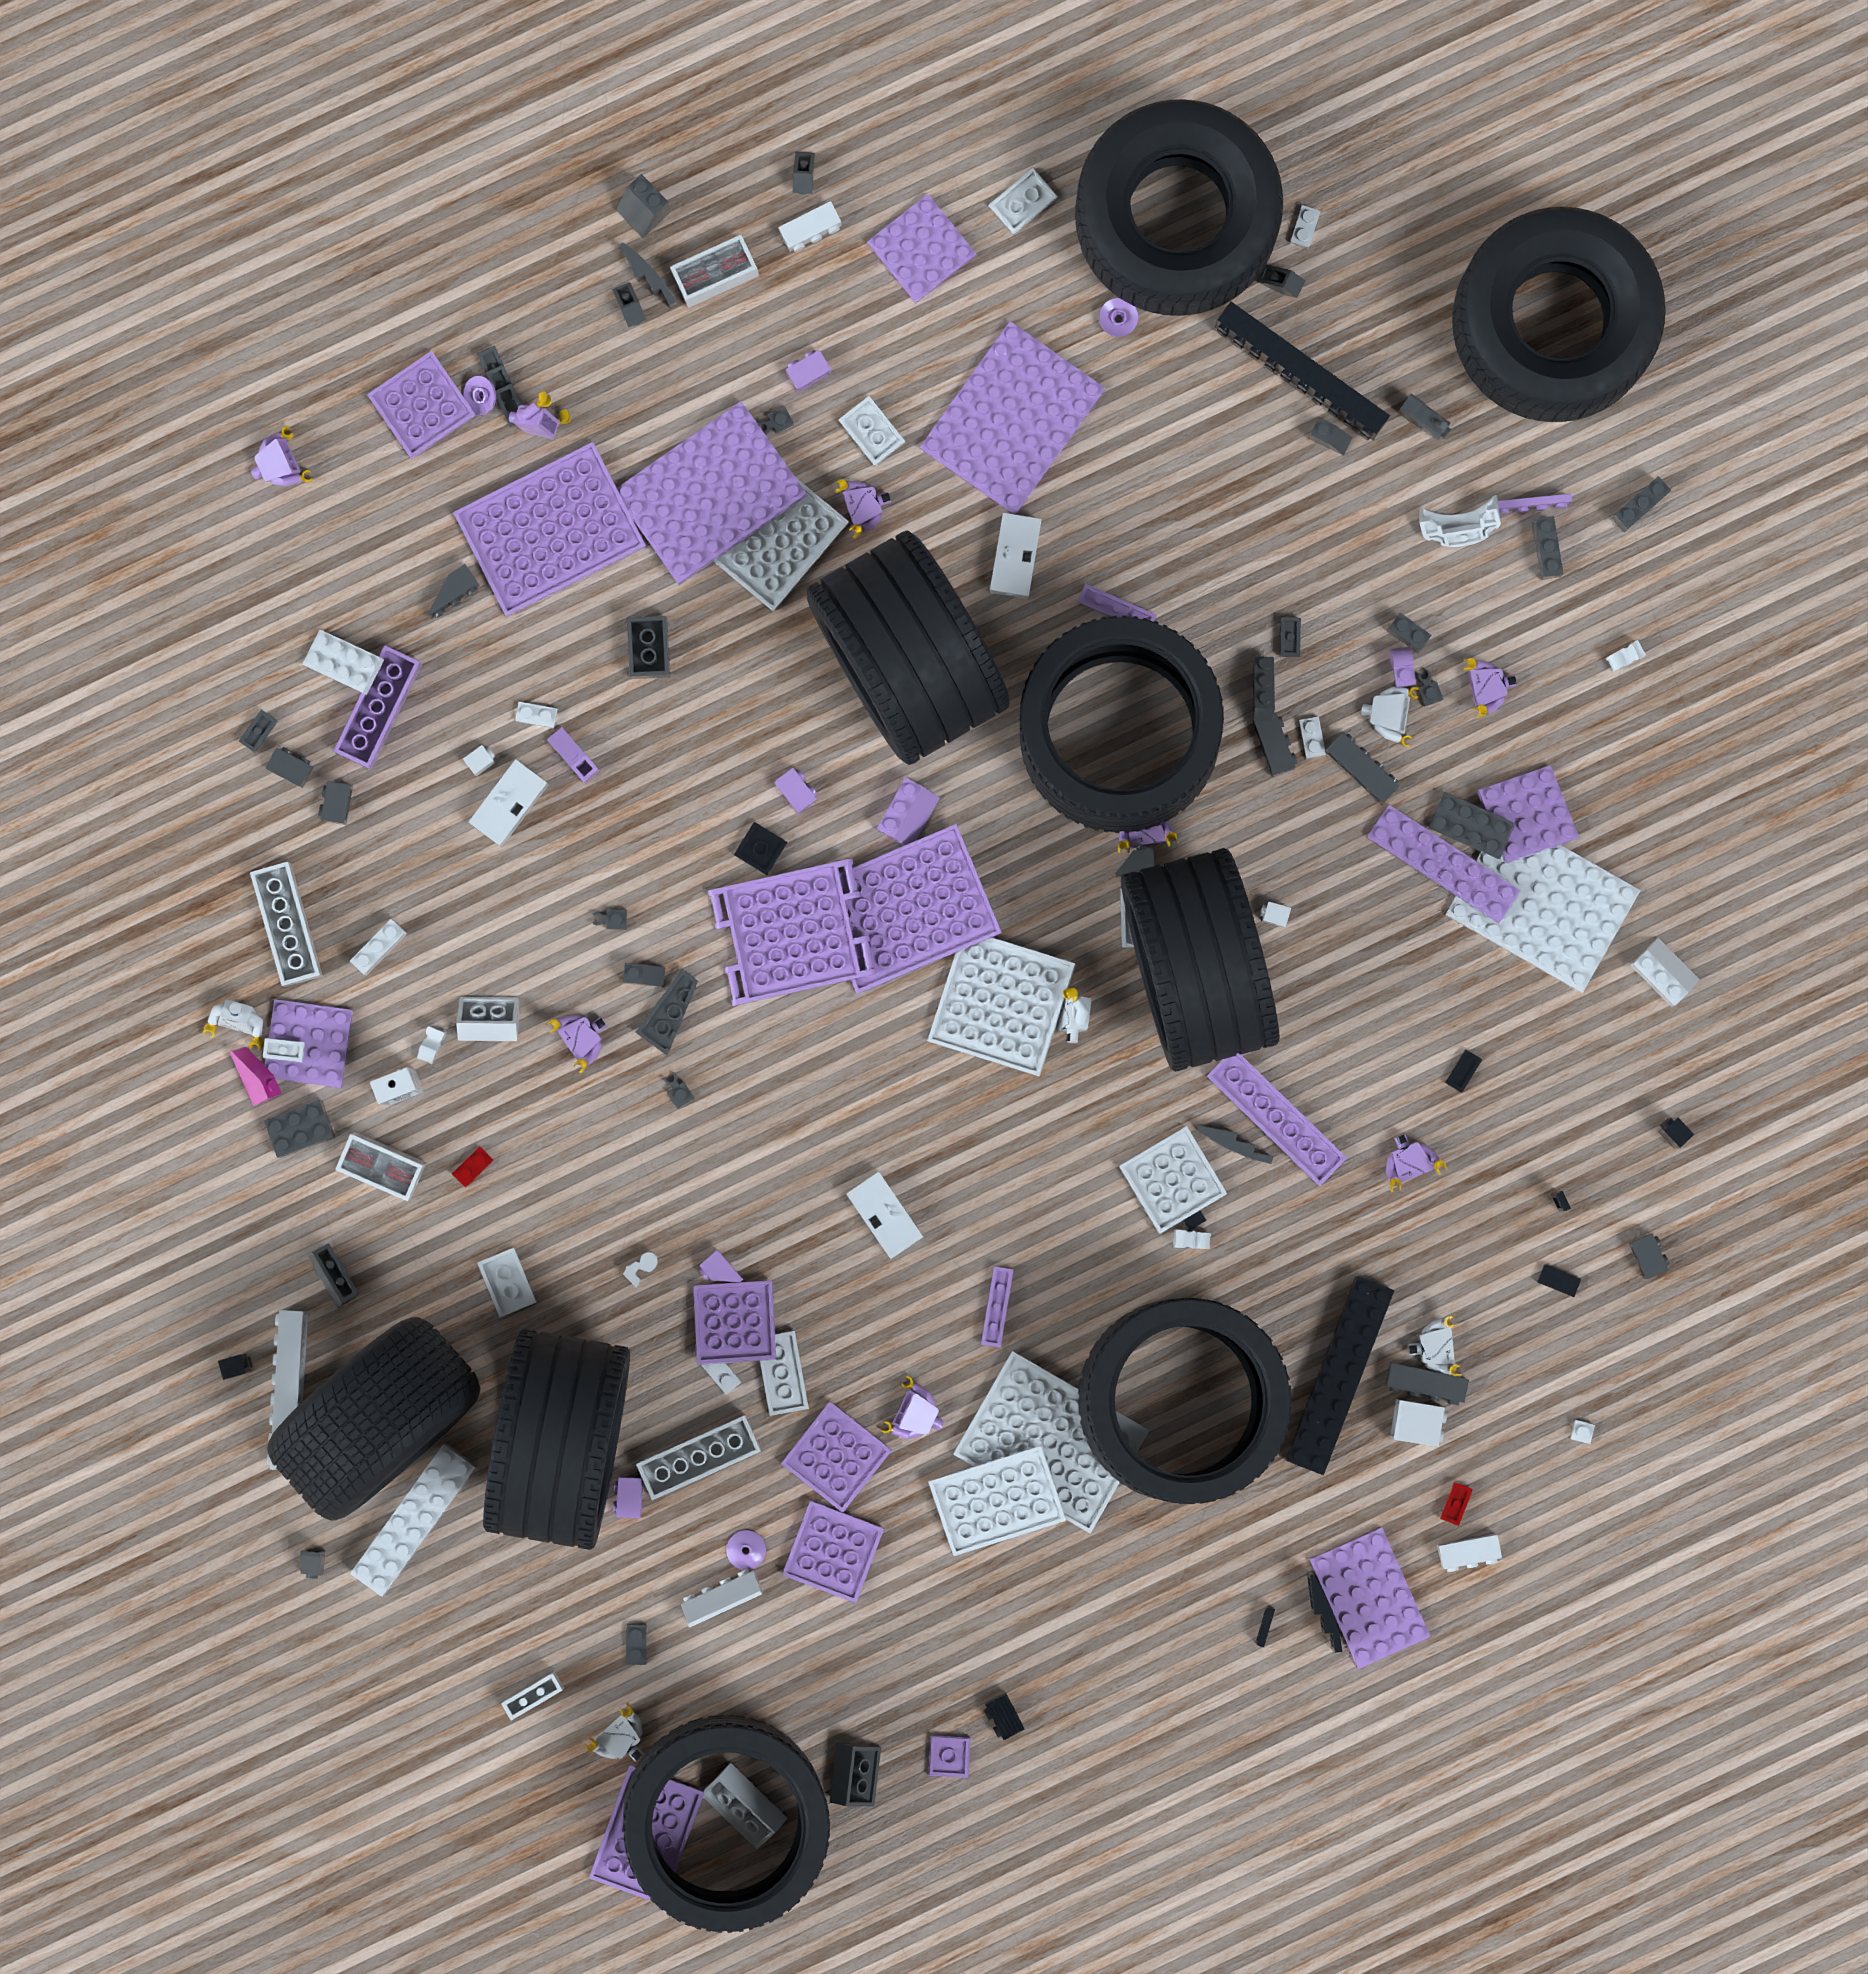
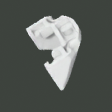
M1494 495L1483 506L1463 514L1444 515L1428 511L1424 508L1419 509V523L1423 538L1428 541L1435 540L1441 542L1442 546L1462 547L1483 541L1489 537V533L1494 529H1498L1501 524L1497 495Z

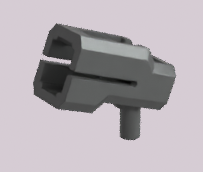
M1412 393L1398 412L1437 440L1440 437L1445 438L1451 430L1448 427L1450 425L1448 420L1436 413Z

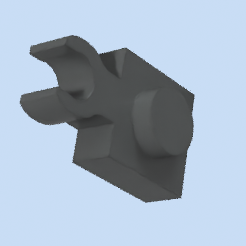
M786 407L769 414V421L758 423L759 427L762 425L767 427V430L764 431L765 435L772 429L777 434L794 426Z
M1426 670V679H1422L1420 673L1417 674L1418 680L1423 685L1419 687L1418 691L1424 707L1443 701L1437 681L1433 683L1430 681L1431 673L1429 670Z
M607 909V915H602L599 912L593 913L594 916L598 915L601 917L600 922H593L594 925L600 926L607 923L606 929L627 930V910Z
M672 1072L674 1081L668 1082L666 1077H664V1081L671 1086L672 1089L668 1091V1094L678 1109L692 1101L694 1097L685 1082L678 1084L677 1075Z

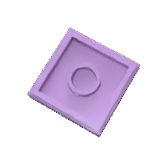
M931 1735L929 1776L968 1778L970 1737Z

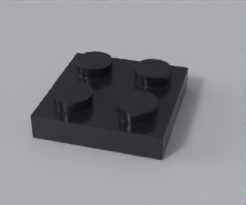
M754 822L734 853V856L768 876L788 842Z

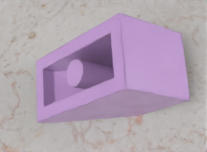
M716 1250L699 1265L702 1268L699 1272L706 1280L709 1278L713 1281L742 1282L744 1280L719 1250Z

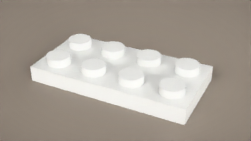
M319 630L302 665L367 695L384 659Z
M795 1331L775 1334L777 1360L760 1361L769 1415L809 1409Z

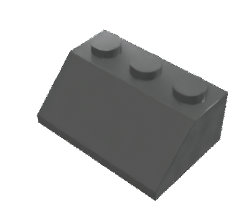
M836 1743L830 1803L842 1806H874L881 1747L855 1743Z

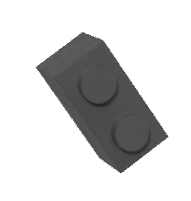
M1402 613L1398 614L1387 630L1388 633L1418 654L1432 636Z
M285 747L282 750L276 748L266 769L303 788L314 768L309 765L311 761L302 756L299 759L292 756L294 752Z
M327 781V785H324L322 790V797H325L323 805L320 804L318 813L322 821L342 825L347 824L353 786Z
M1648 1234L1629 1243L1644 1279L1652 1278L1669 1270L1667 1267L1670 1265L1668 1258L1665 1254L1662 1255L1659 1249L1662 1245L1657 1236L1654 1237L1653 1234Z

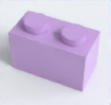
M812 350L805 354V358L801 361L795 360L787 365L786 373L798 393L832 373L820 350L816 352Z
M792 768L774 783L799 815L817 801L815 797L817 792L811 785L807 787L803 781L806 778L799 769L795 771Z
M618 1477V1481L614 1482V1493H617V1501L613 1502V1513H616V1517L641 1518L642 1477Z

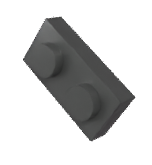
M1281 617L1280 657L1300 658L1301 618Z
M261 709L239 742L256 753L278 721Z
M627 1624L626 1665H646L647 1625Z

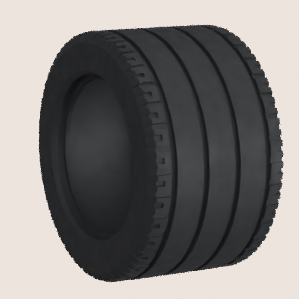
M906 530L895 536L896 540L890 538L871 549V555L866 552L845 565L846 569L841 567L820 580L821 584L818 582L811 584L806 588L810 609L826 641L862 704L896 756L906 764L911 765L920 760L919 755L926 757L945 746V740L950 743L969 732L970 726L975 728L994 717L995 712L1000 714L1009 707V695L991 653L951 583L922 541L916 535Z

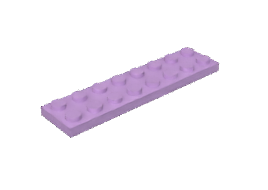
M1388 805L1367 836L1369 840L1498 924L1521 892L1520 889L1391 805Z
M1239 1053L1234 1057L1223 1059L1206 1076L1318 1186H1321L1347 1159Z

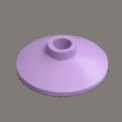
M1120 298L1111 299L1100 310V325L1111 336H1126L1137 326V309ZM1116 316H1121V317H1122V321H1121V322L1115 321V317H1116Z
M474 376L466 383L463 397L476 415H485L495 405L496 391L488 378Z
M743 1530L735 1533L729 1539L726 1553L732 1565L742 1570H750L762 1563L766 1554V1546L759 1534L750 1530ZM748 1547L750 1552L744 1554L742 1548Z

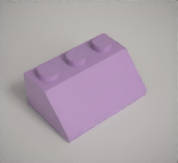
M905 777L881 820L877 831L904 846L917 841L940 798L923 786Z

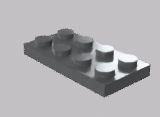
M1444 792L1429 828L1492 857L1501 859L1516 823Z

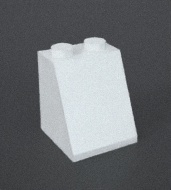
M1396 1399L1390 1438L1398 1441L1439 1447V1443H1442L1444 1438V1431H1441L1442 1423H1446L1447 1412L1444 1411L1445 1407Z

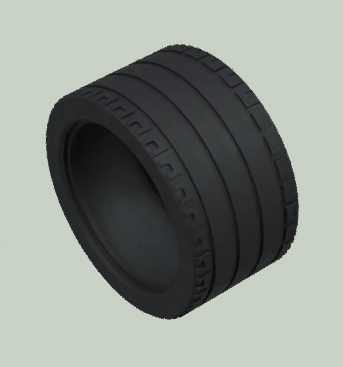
M1116 615L1107 618L1101 617L1100 620L1093 619L1090 622L1081 623V626H1075L1068 632L1063 633L1060 639L1056 638L1046 648V652H1042L1034 663V668L1030 670L1025 682L1020 702L1021 753L1027 773L1032 783H1035L1037 791L1040 792L1045 800L1049 801V805L1054 807L1057 812L1065 814L1067 819H1071L1077 824H1084V827L1097 831L1101 829L1104 832L1115 833L1124 831V833L1139 832L1140 829L1145 828L1147 830L1151 827L1159 826L1163 821L1167 822L1169 819L1176 817L1180 811L1183 812L1186 807L1192 804L1194 798L1198 797L1206 786L1207 780H1209L1215 767L1223 733V699L1220 687L1217 685V678L1211 666L1207 665L1208 661L1202 656L1198 649L1194 648L1192 642L1185 639L1186 637L1178 635L1176 630H1172L1164 624L1163 626L1159 625V622H1153L1147 618L1138 619L1137 616L1127 617V615H1122V617H1117ZM1124 662L1150 668L1173 684L1184 699L1189 710L1193 738L1186 754L1172 771L1149 785L1119 790L1092 784L1075 774L1063 762L1052 743L1048 720L1058 695L1076 676L1102 664Z
M1226 848L1212 851V853L1206 852L1190 856L1187 860L1183 858L1164 863L1163 866L1156 865L1141 869L1137 873L1134 871L1123 874L1121 877V888L1131 937L1157 1033L1171 1070L1177 1072L1187 1069L1188 1066L1196 1067L1211 1063L1212 1060L1219 1061L1234 1057L1237 1053L1241 1055L1260 1050L1261 1047L1276 1046L1279 1042L1280 1034L1271 983L1248 897L1231 852Z
M1177 1298L1140 1306L1117 1319L1113 1325H1110L1102 1333L1101 1338L1095 1342V1345L1089 1352V1358H1086L1078 1390V1413L1081 1416L1080 1424L1083 1434L1086 1436V1442L1093 1455H1096L1097 1461L1113 1478L1127 1486V1488L1147 1497L1178 1504H1203L1234 1495L1237 1491H1241L1249 1484H1252L1255 1478H1259L1268 1469V1464L1274 1461L1289 1429L1287 1425L1290 1423L1292 1407H1290V1402H1292L1291 1386L1288 1383L1290 1378L1286 1365H1283V1358L1278 1348L1271 1343L1272 1339L1250 1317L1220 1302L1201 1298ZM1174 1327L1198 1329L1222 1341L1241 1362L1251 1391L1249 1420L1237 1445L1216 1464L1197 1472L1172 1474L1159 1470L1136 1454L1120 1429L1115 1409L1117 1381L1129 1356L1141 1343L1151 1336Z
M523 1329L519 1332L505 1379L489 1463L483 1511V1527L486 1532L496 1534L501 1532L507 1536L528 1537L529 1540L546 1543L552 1541L553 1544L569 1547L578 1546V1548L587 1550L595 1547L609 1492L623 1416L630 1366V1350L628 1347L619 1345L613 1347L608 1343L591 1340L586 1342V1339L569 1336L563 1338L558 1334L537 1333V1331Z
M711 1715L708 1718L703 1719L701 1717L688 1721V1724H682L672 1729L668 1735L662 1736L640 1760L638 1767L634 1770L627 1788L623 1808V1835L626 1855L633 1875L636 1877L644 1893L649 1895L650 1900L659 1909L666 1911L668 1916L673 1917L677 1921L685 1922L687 1926H692L699 1930L703 1928L708 1932L713 1931L717 1933H722V1931H727V1933L744 1932L743 1929L749 1928V1930H752L759 1926H765L764 1923H771L773 1920L782 1917L784 1912H789L800 1902L802 1896H806L807 1892L814 1885L813 1881L818 1878L824 1865L823 1860L827 1856L828 1840L830 1838V1815L827 1800L816 1771L805 1753L788 1736H785L783 1732L773 1726H768L765 1722L753 1718L747 1719L745 1716ZM716 1753H739L765 1762L786 1780L796 1797L798 1807L796 1836L784 1861L762 1881L733 1891L709 1890L698 1887L681 1878L668 1866L661 1856L652 1833L654 1808L667 1782L688 1763Z

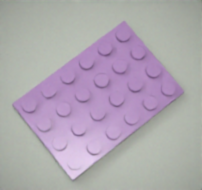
M1382 1527L1309 1559L1358 1669L1431 1637Z
M630 1765L589 1879L650 1900L649 1895L644 1893L636 1877L633 1875L624 1845V1801L630 1779L636 1769V1766ZM670 1779L656 1802L652 1818V1833L661 1856L668 1866L676 1872L704 1792Z

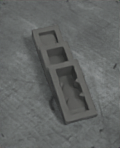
M621 243V250L638 282L646 279L654 295L662 292L670 309L676 307V300L656 271L638 253L626 244Z
M494 345L478 352L477 355L488 379L495 387L496 397L508 424L512 427L515 424L509 421V414L511 411H517L521 403Z
M1204 1126L1197 1127V1130L1231 1152L1252 1160L1272 1164L1273 1156L1254 1153L1255 1144L1236 1141L1237 1133Z

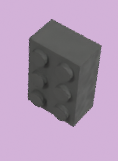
M667 617L627 618L630 678L670 677Z
M322 1100L264 1120L277 1158H282L336 1138Z

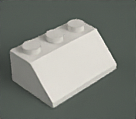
M1659 938L1630 965L1671 1007L1676 1006L1700 980Z
M460 997L457 1016L458 1041H517L519 997Z

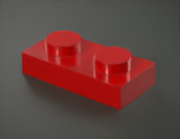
M479 1146L452 1175L466 1188L494 1160Z
M1453 1482L1440 1519L1459 1526L1473 1489Z

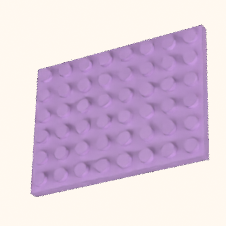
M1010 321L919 449L1011 514L1016 515L1106 388Z
M742 401L617 487L630 516L679 585L808 496Z
M593 442L453 512L506 617L646 547Z
M957 824L852 868L857 891L860 892V898L846 900L854 938L869 935L870 942L868 943L872 962L877 971L876 975L851 980L857 994L1002 933ZM844 871L840 873L844 894L850 892ZM856 944L860 970L864 971L866 966L861 944Z

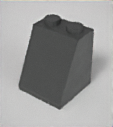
M640 174L626 188L616 211L644 238L671 212V209L665 197Z

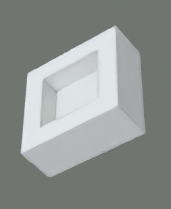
M1575 1420L1570 1439L1590 1444L1595 1425Z

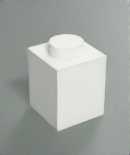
M481 745L463 758V760L474 775L478 776L495 763L492 759L495 755L489 747L485 749Z
M1268 902L1261 909L1260 916L1263 917L1262 922L1285 928L1291 908Z

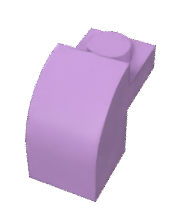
M1411 648L1390 649L1391 670L1394 672L1396 688L1416 685Z

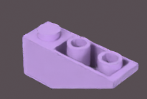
M562 727L547 739L585 784L600 772Z

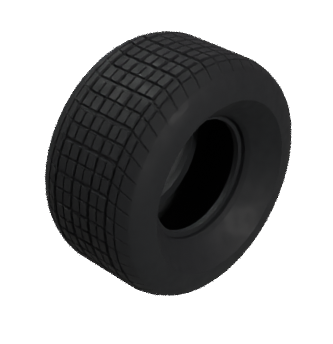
M1176 99L1159 101L1142 106L1121 117L1100 136L1094 147H1092L1083 165L1078 183L1075 205L1077 236L1083 255L1091 270L1112 293L1123 301L1139 309L1156 314L1170 316L1199 314L1218 308L1236 298L1256 280L1264 269L1273 251L1282 222L1283 189L1277 165L1266 144L1247 123L1221 107L1196 100ZM1171 166L1189 167L1205 174L1218 187L1225 203L1226 220L1219 233L1208 243L1192 250H1169L1152 243L1137 227L1131 211V197L1140 182L1149 174L1159 169Z
M1549 207L1534 210L1513 218V220L1499 227L1482 243L1471 259L1461 278L1454 299L1455 303L1453 304L1452 328L1455 346L1462 365L1474 384L1490 400L1505 410L1524 418L1543 422H1567L1586 418L1605 410L1621 399L1634 386L1652 362L1661 342L1666 315L1665 295L1659 272L1651 256L1639 240L1616 221L1599 213L1575 207ZM1559 272L1572 275L1586 283L1597 296L1603 312V330L1598 344L1582 355L1562 359L1548 357L1532 349L1518 333L1513 319L1514 296L1516 290L1524 282L1543 273Z
M411 1317L400 1321L385 1331L323 1382L273 1432L267 1446L271 1462L274 1466L277 1465L276 1469L282 1473L286 1480H290V1485L295 1488L299 1495L302 1494L304 1501L308 1502L307 1504L311 1509L315 1508L314 1512L321 1515V1517L331 1521L338 1520L360 1508L434 1445L476 1403L481 1388L475 1372H471V1367L466 1364L462 1357H458L459 1354L449 1343H445L446 1339L440 1335L441 1333L437 1329H433L434 1325L419 1317Z

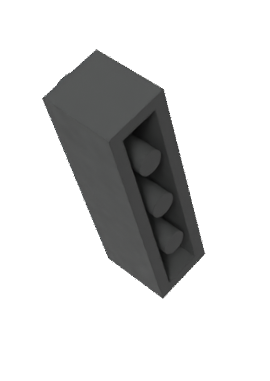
M1342 732L1325 752L1382 805L1400 787L1397 784L1399 781L1392 774L1387 775L1383 771L1384 766L1380 762L1371 760L1368 757L1370 753L1365 748H1359L1354 744L1356 740L1347 733L1345 735Z
M1390 1363L1385 1386L1390 1387L1389 1391L1401 1393V1389L1409 1391L1408 1395L1420 1397L1421 1394L1428 1395L1430 1400L1440 1401V1398L1448 1399L1447 1403L1459 1406V1402L1465 1403L1469 1379Z

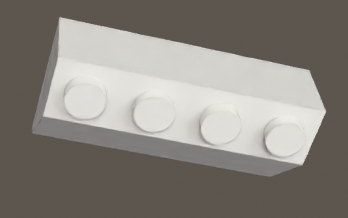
M748 1569L737 1573L739 1577L735 1579L725 1578L719 1581L720 1585L715 1588L710 1585L702 1589V1594L695 1596L693 1593L684 1597L681 1607L689 1628L762 1595L763 1589L754 1570L749 1572Z
M731 1763L703 1790V1798L756 1849L775 1834L788 1819Z

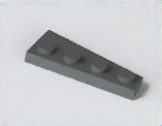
M682 969L635 1033L668 1056L698 980Z

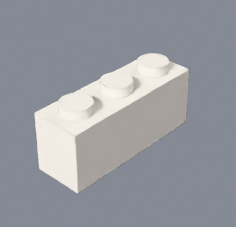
M830 201L778 228L789 252L793 250L797 252L803 249L805 244L821 240L822 235L837 232L842 224Z
M390 919L350 962L362 974L367 976L407 933L393 919Z
M1497 1534L1437 1545L1442 1569H1447V1572L1457 1571L1459 1566L1464 1565L1467 1568L1477 1567L1478 1563L1485 1561L1486 1565L1498 1563L1497 1559L1502 1558Z
M554 1671L504 1700L501 1704L510 1720H513L563 1691L564 1686Z

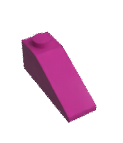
M247 1047L230 1052L254 1106L265 1103L282 1094L274 1075Z

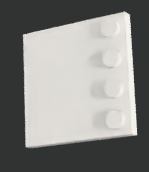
M1187 1126L1119 1166L1159 1234L1227 1195Z

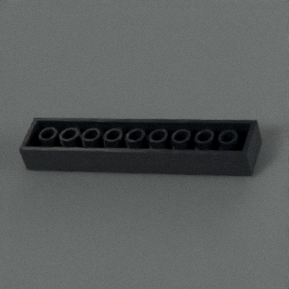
M1230 301L1217 319L1215 328L1219 335L1232 339V343L1237 348L1246 349L1249 352L1248 355L1256 361L1260 359L1265 363L1264 366L1268 370L1278 372L1283 381L1286 383L1292 382L1297 386L1296 389L1300 393L1310 395L1312 397L1311 400L1319 406L1324 405L1332 416L1336 418L1339 416L1344 420L1343 423L1346 426L1359 430L1360 436L1364 439L1374 441L1390 417L1388 413L1232 301Z
M1355 1276L1285 1459L1287 1462L1324 1476L1395 1290Z

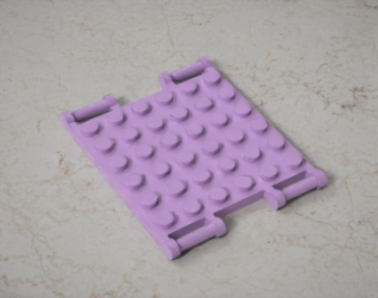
M852 859L708 891L716 918L715 928H731L738 960L737 965L724 968L725 974L727 973L732 993V1006L877 974L869 948V935L854 938L846 900L860 898V892L857 891L852 869ZM840 867L845 869L850 892L844 894L839 872ZM720 894L724 895L729 918L727 921L723 919L719 900ZM856 944H861L866 966L864 971L860 970ZM736 971H740L745 993L743 998H740L735 975Z

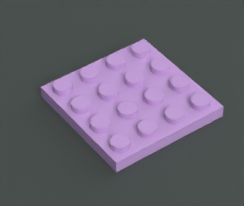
M929 194L867 241L870 248L915 304L977 256Z
M432 351L367 394L411 459H414L476 416Z
M1551 765L1477 791L1485 810L1516 823L1502 854L1505 864L1579 838Z
M274 999L269 1039L304 1042L303 1062L266 1058L265 1067L274 1075L275 1079L342 1088L353 1010Z
M772 1280L693 1286L697 1365L777 1360Z
M830 1401L781 1464L843 1513L892 1450Z
M810 1500L782 1575L856 1603L884 1528Z

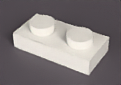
M1302 205L1290 244L1309 249L1320 210Z
M519 702L515 721L554 729L558 709Z
M1319 717L1299 720L1306 759L1325 756Z
M265 1038L263 1058L303 1062L305 1043Z
M726 1363L701 1365L726 1395L741 1383Z

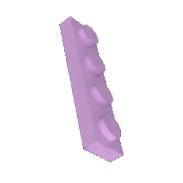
M1563 494L1498 501L1500 515L1508 514L1509 510H1517V513L1528 512L1529 508H1536V511L1547 510L1549 506H1555L1556 509L1567 508V505L1572 502V495Z
M1086 583L1077 601L1110 617L1116 615L1117 617H1122V615H1127V617L1137 616L1138 619L1147 618L1153 622L1157 617L1156 614Z
M994 1266L981 1345L1001 1347L1013 1269Z

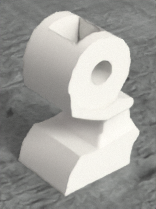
M1637 640L1630 644L1629 647L1622 648L1607 657L1606 661L1609 662L1612 672H1615L1632 664L1634 660L1638 661L1644 658L1646 654Z
M431 1024L427 1027L426 1034L428 1036L423 1040L419 1048L417 1059L432 1065L447 1031Z
M1174 1230L1173 1248L1210 1249L1211 1233Z
M651 1252L643 1254L640 1262L635 1261L626 1266L623 1275L638 1288L641 1279L637 1276V1271L641 1269L652 1272L658 1265V1257Z

